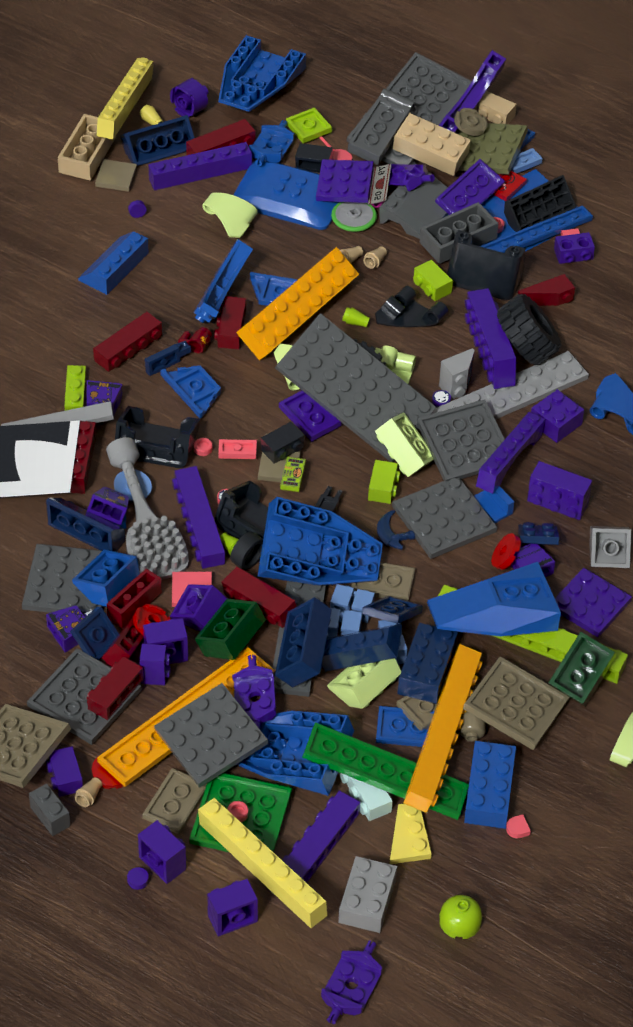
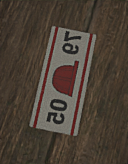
M391 164L373 168L368 205L386 201Z

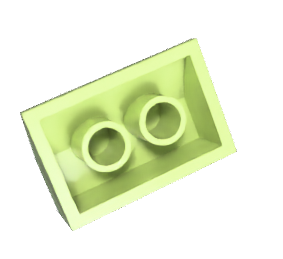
M404 412L391 418L375 431L378 440L386 446L390 457L397 461L400 471L407 475V477L413 475L434 460L426 442Z
M395 658L347 667L327 686L349 707L363 709L376 696L380 695L389 684L396 681V678L401 674V669Z

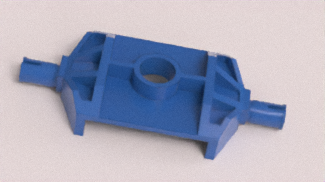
M282 120L279 125H262L260 135L253 145H249L252 158L257 159L255 161L257 166H261L266 161L278 163L282 160L294 141V133L285 128L288 125L287 121Z

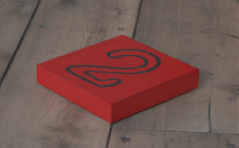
M510 171L509 174H498L505 183L493 195L508 201L527 183V179L513 171Z

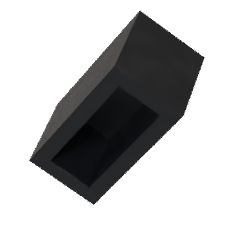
M300 143L295 155L296 167L312 172H320L322 159L333 160V147Z
M290 421L261 437V451L275 464L304 448L305 435Z

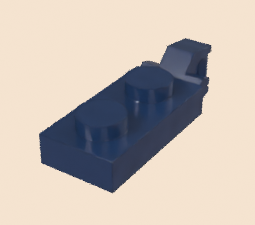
M183 341L145 358L146 373L152 376L160 372V370L180 362L182 356L191 352V346L186 341Z

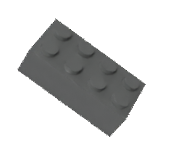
M478 202L421 227L420 244L440 264L451 258L453 243L458 230L470 233L472 235L471 244L481 246L497 238L498 222Z

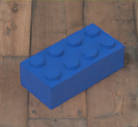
M475 741L464 823L506 829L516 746Z

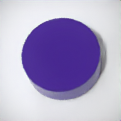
M140 200L133 201L128 206V211L134 218L142 217L147 210L144 202Z
M140 867L131 869L127 874L128 885L136 890L145 888L149 882L148 872Z

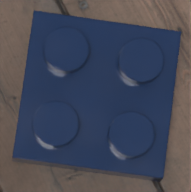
M525 522L523 525L518 524V535L521 543L559 545L557 526L551 523L534 525V523Z
M96 607L70 631L83 652L97 660L104 655L119 635L102 607Z

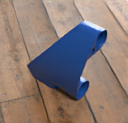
M616 373L606 376L597 389L596 400L589 410L590 414L596 419H603L608 411L618 414L624 418L627 430L633 435V393Z

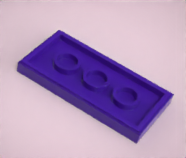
M479 159L438 196L435 202L450 215L478 202L482 205L505 181Z

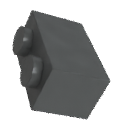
M48 784L29 793L31 809L52 836L70 827L68 810Z

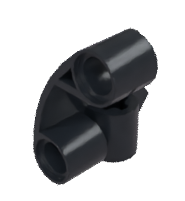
M405 286L382 305L375 313V317L379 325L425 327L436 325L449 311L442 302L435 303L430 309L420 305L415 301V290L410 286Z

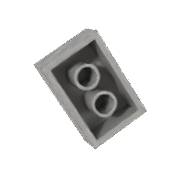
M356 856L339 908L338 923L380 933L396 882L397 866Z

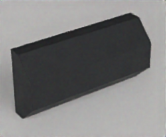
M561 175L506 201L504 214L509 226L517 232L575 208L576 205L565 177Z

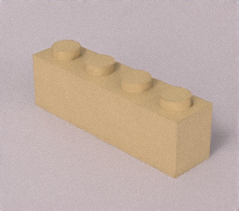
M487 91L474 110L478 111L481 117L484 116L486 120L493 123L509 124L515 117L517 104Z

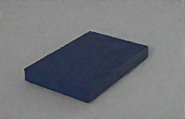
M391 596L382 598L362 608V614L396 624L412 618L423 611V606Z

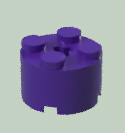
M190 78L171 90L170 100L171 103L175 104V110L179 115L191 117L207 108V95L209 92L206 86H202L197 80Z

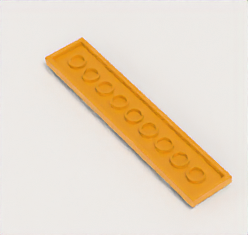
M247 647L240 652L235 660L225 663L98 756L97 762L126 787L172 753L155 731L154 726L221 683L224 684L234 697L232 675L248 667L249 655H251V658L252 655H256L257 666L271 669L273 674H275L276 670Z

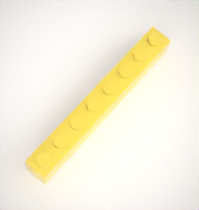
M147 58L136 59L98 117V137L114 139L152 80L153 61Z
M215 798L198 809L200 825L310 928L327 917L326 900Z

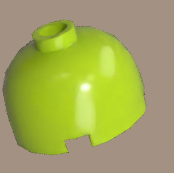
M455 895L447 899L442 905L439 914L440 927L444 933L452 938L457 936L463 937L462 939H468L474 936L480 930L482 923V913L479 904L466 895Z

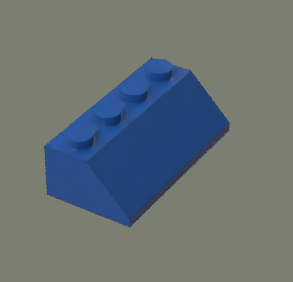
M134 231L119 237L78 278V281L108 295L149 253L148 238Z

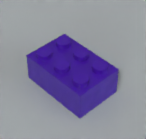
M539 461L530 476L527 501L564 514L570 518L581 520L589 505L592 480Z

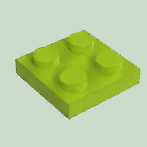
M315 107L286 118L287 126L302 143L332 132L331 125Z

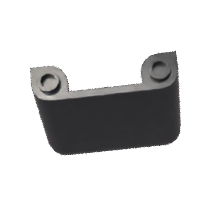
M458 230L455 235L447 275L453 280L452 286L469 291L489 288L491 296L501 300L512 299L522 280L526 248L510 246L506 249L505 253L471 244L472 235Z
M127 406L116 422L115 440L124 437L134 439L140 455L137 461L182 468L189 460L199 430L200 419L187 417L181 422L180 429L145 423V414L140 408Z
M249 480L223 491L215 515L216 525L238 539L248 532H254L264 539L268 507L260 503L262 497L260 487Z

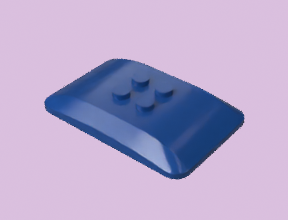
M255 161L252 162V165L249 166L234 193V196L256 207L257 212L260 214L318 230H324L329 227L332 222V210L339 203L316 201L320 174L268 161L263 162L261 166H257Z

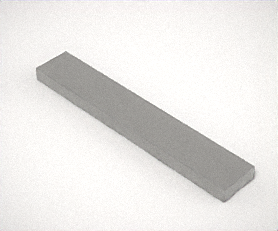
M110 401L4 423L1 426L78 420L99 423L113 420L114 416Z

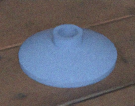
M135 470L143 495L147 498L152 489L151 481L146 474ZM121 471L115 477L114 489L119 493L127 495L129 501H133L124 472Z

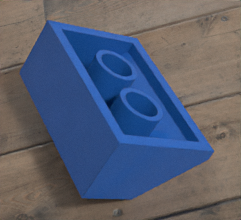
M103 550L72 579V582L91 603L107 606V603L140 574L137 556Z

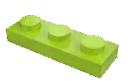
M67 365L65 411L84 407L86 366Z

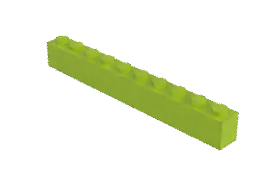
M444 585L438 596L457 589ZM558 628V631L494 637L562 662L578 635ZM607 647L614 651L617 657L603 679L617 684L626 667L628 654Z

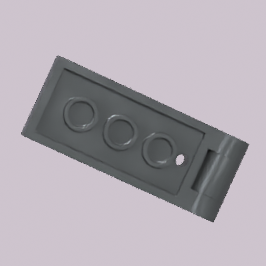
M384 88L350 140L347 152L379 165L393 143L397 131L409 113L413 111L415 101Z

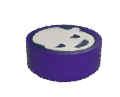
M438 390L434 392L432 397L434 406L439 407L451 402V395L447 391Z

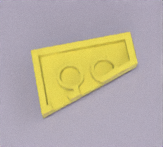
M398 804L390 864L431 859V850L421 810L406 804Z

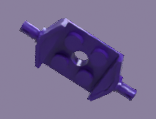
M391 164L388 186L406 185L407 190L411 191L423 182H433L435 177L433 174L427 175L428 171L425 165Z
M249 655L248 667L232 675L234 698L260 729L261 723L270 721L276 716L274 674L271 669L257 666L256 655H252V658ZM253 696H260L258 701H250Z
M369 940L363 951H342L339 963L325 989L321 991L322 999L332 1008L327 1018L329 1023L332 1021V1024H335L339 1015L343 1013L349 1015L362 1013L382 974L381 965L371 956L376 947L375 942L371 944V940ZM354 982L357 984V988L348 989L346 984Z

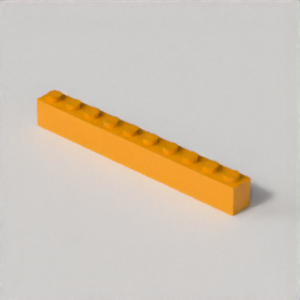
M459 644L453 656L403 802L406 805L427 813L430 805L434 807L437 801L438 794H435L436 790L439 791L444 779L440 777L441 775L444 776L449 764L445 762L446 760L449 761L454 749L450 747L451 745L454 746L459 734L455 732L460 730L463 719L460 717L466 713L463 706L473 693L470 687H474L478 676L475 675V672L478 673L482 666V662L479 661L481 652Z

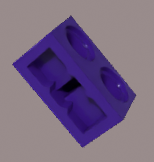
M589 232L555 237L554 251L559 264L593 260L595 246Z

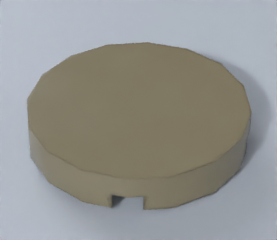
M462 108L456 112L454 122L459 130L471 136H479L485 132L487 121L484 116L481 117L478 111L471 108Z

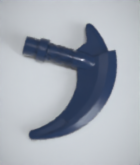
M392 510L380 518L377 524V534L385 546L403 550V546L399 542L408 539L414 540L415 534L413 530L401 534H394L391 531L389 521L395 514V510Z

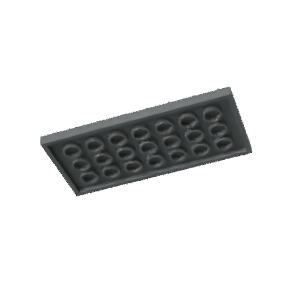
M415 52L386 89L415 101L411 114L439 126L472 81ZM370 109L360 120V122L356 125V127L352 130V132L348 135V143L350 142L353 135L355 134V132L357 131V129L369 113ZM393 143L382 158V161L388 164L411 165L415 160L394 150Z
M321 313L275 367L276 370L390 462L394 459L388 454L386 446L378 440L375 431L391 418L403 412L416 430H418L417 418L430 415L436 408V406Z

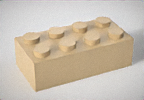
M409 113L394 136L393 149L454 176L469 153L471 140Z
M83 114L58 156L59 173L91 181L116 136L114 139L97 136L98 117Z

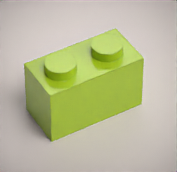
M432 260L414 268L413 281L434 301L452 293L453 280Z
M375 460L369 485V501L391 504L392 496L396 497L397 493L395 482L399 483L400 471H397L398 463Z

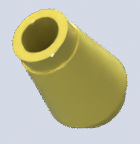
M145 105L140 110L141 119L149 124L155 125L164 122L153 106Z

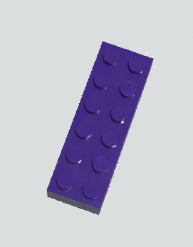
M489 288L467 292V299H465L467 310L465 321L466 324H469L470 335H474V345L478 347L479 358L483 359V369L487 370L488 382L492 383L494 389L515 386L516 357L509 339L499 324V319L497 318L498 311Z

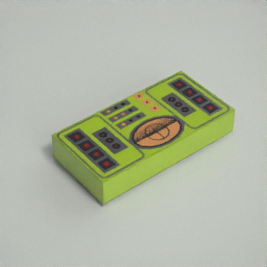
M287 457L280 485L281 490L299 492L306 459Z

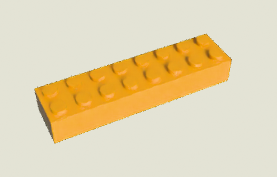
M336 247L236 333L254 355L261 360L355 279L359 273Z

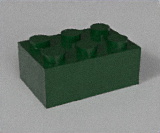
M226 599L195 640L205 657L235 660L254 634L260 629L266 618L257 602Z
M580 632L548 683L586 707L616 659L617 654L583 632Z

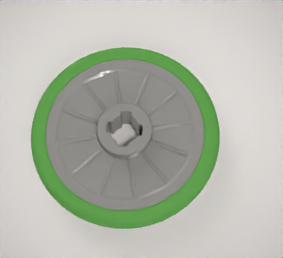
M339 202L334 206L331 216L333 222L339 228L358 232L370 228L376 221L377 213L375 208L371 204L368 205V203Z

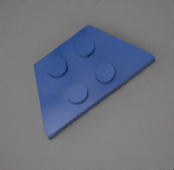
M250 272V281L259 305L268 306L297 281V279Z
M201 365L189 368L180 367L177 368V371L167 372L166 369L160 370L164 380L199 419L205 415L221 394V387Z

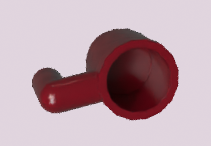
M201 327L189 339L191 334L185 331L179 338L178 343L186 341L191 346V351L202 353L210 342L212 333L209 329Z

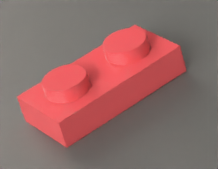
M219 439L220 459H256L257 440Z

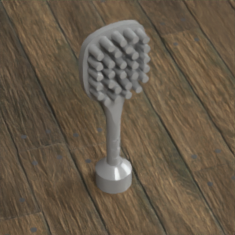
M124 437L112 441L106 448L110 464L113 467L123 469L136 512V522L128 529L126 536L127 554L137 556L140 573L147 568L159 576L161 580L171 578L172 572H184L189 562L186 544L175 526V522L167 520V516L156 517L146 502L133 466L140 456L134 439Z

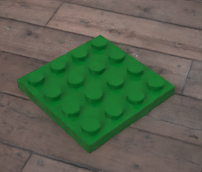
M222 773L207 783L199 808L213 798L226 809L229 804L235 801L245 803L248 807V817L241 823L274 853L292 794V788ZM197 814L189 844L229 852L200 825L199 814Z

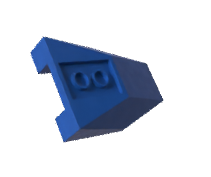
M246 35L225 64L219 102L250 112L284 88L306 69V54L292 49L286 57L261 50L260 39Z
M276 497L269 503L258 577L319 586L377 581L383 543L332 511Z
M538 562L427 600L437 629L492 636L558 631L561 615Z
M302 711L276 713L272 720L263 722L260 725V731L268 739V744L236 765L265 778L329 796L338 772L330 769L328 764H317L302 758L315 722L351 737L353 736L354 729L348 715Z

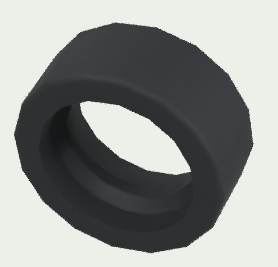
M254 532L244 534L232 549L230 556L232 563L242 570H249L255 566L261 558L263 539Z

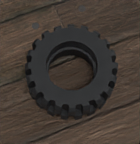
M518 294L499 308L497 318L502 326V330L512 345L531 364L540 365L560 350L561 340L553 324L549 321L543 310L529 296Z

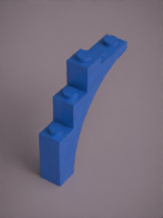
M239 239L236 240L218 268L215 277L193 312L196 314L195 318L202 323L205 321L210 322L212 317L215 318L228 290L253 248Z

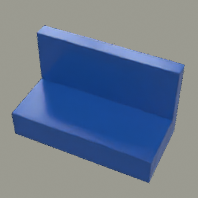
M500 486L493 494L484 490L474 495L475 499L494 523L513 514L514 501Z

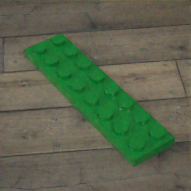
M316 722L302 758L317 764H328L329 768L404 799L417 764ZM441 775L440 778L444 780L440 790L435 792V794H438L437 801L434 807L430 805L429 809L458 820L469 784L447 775Z

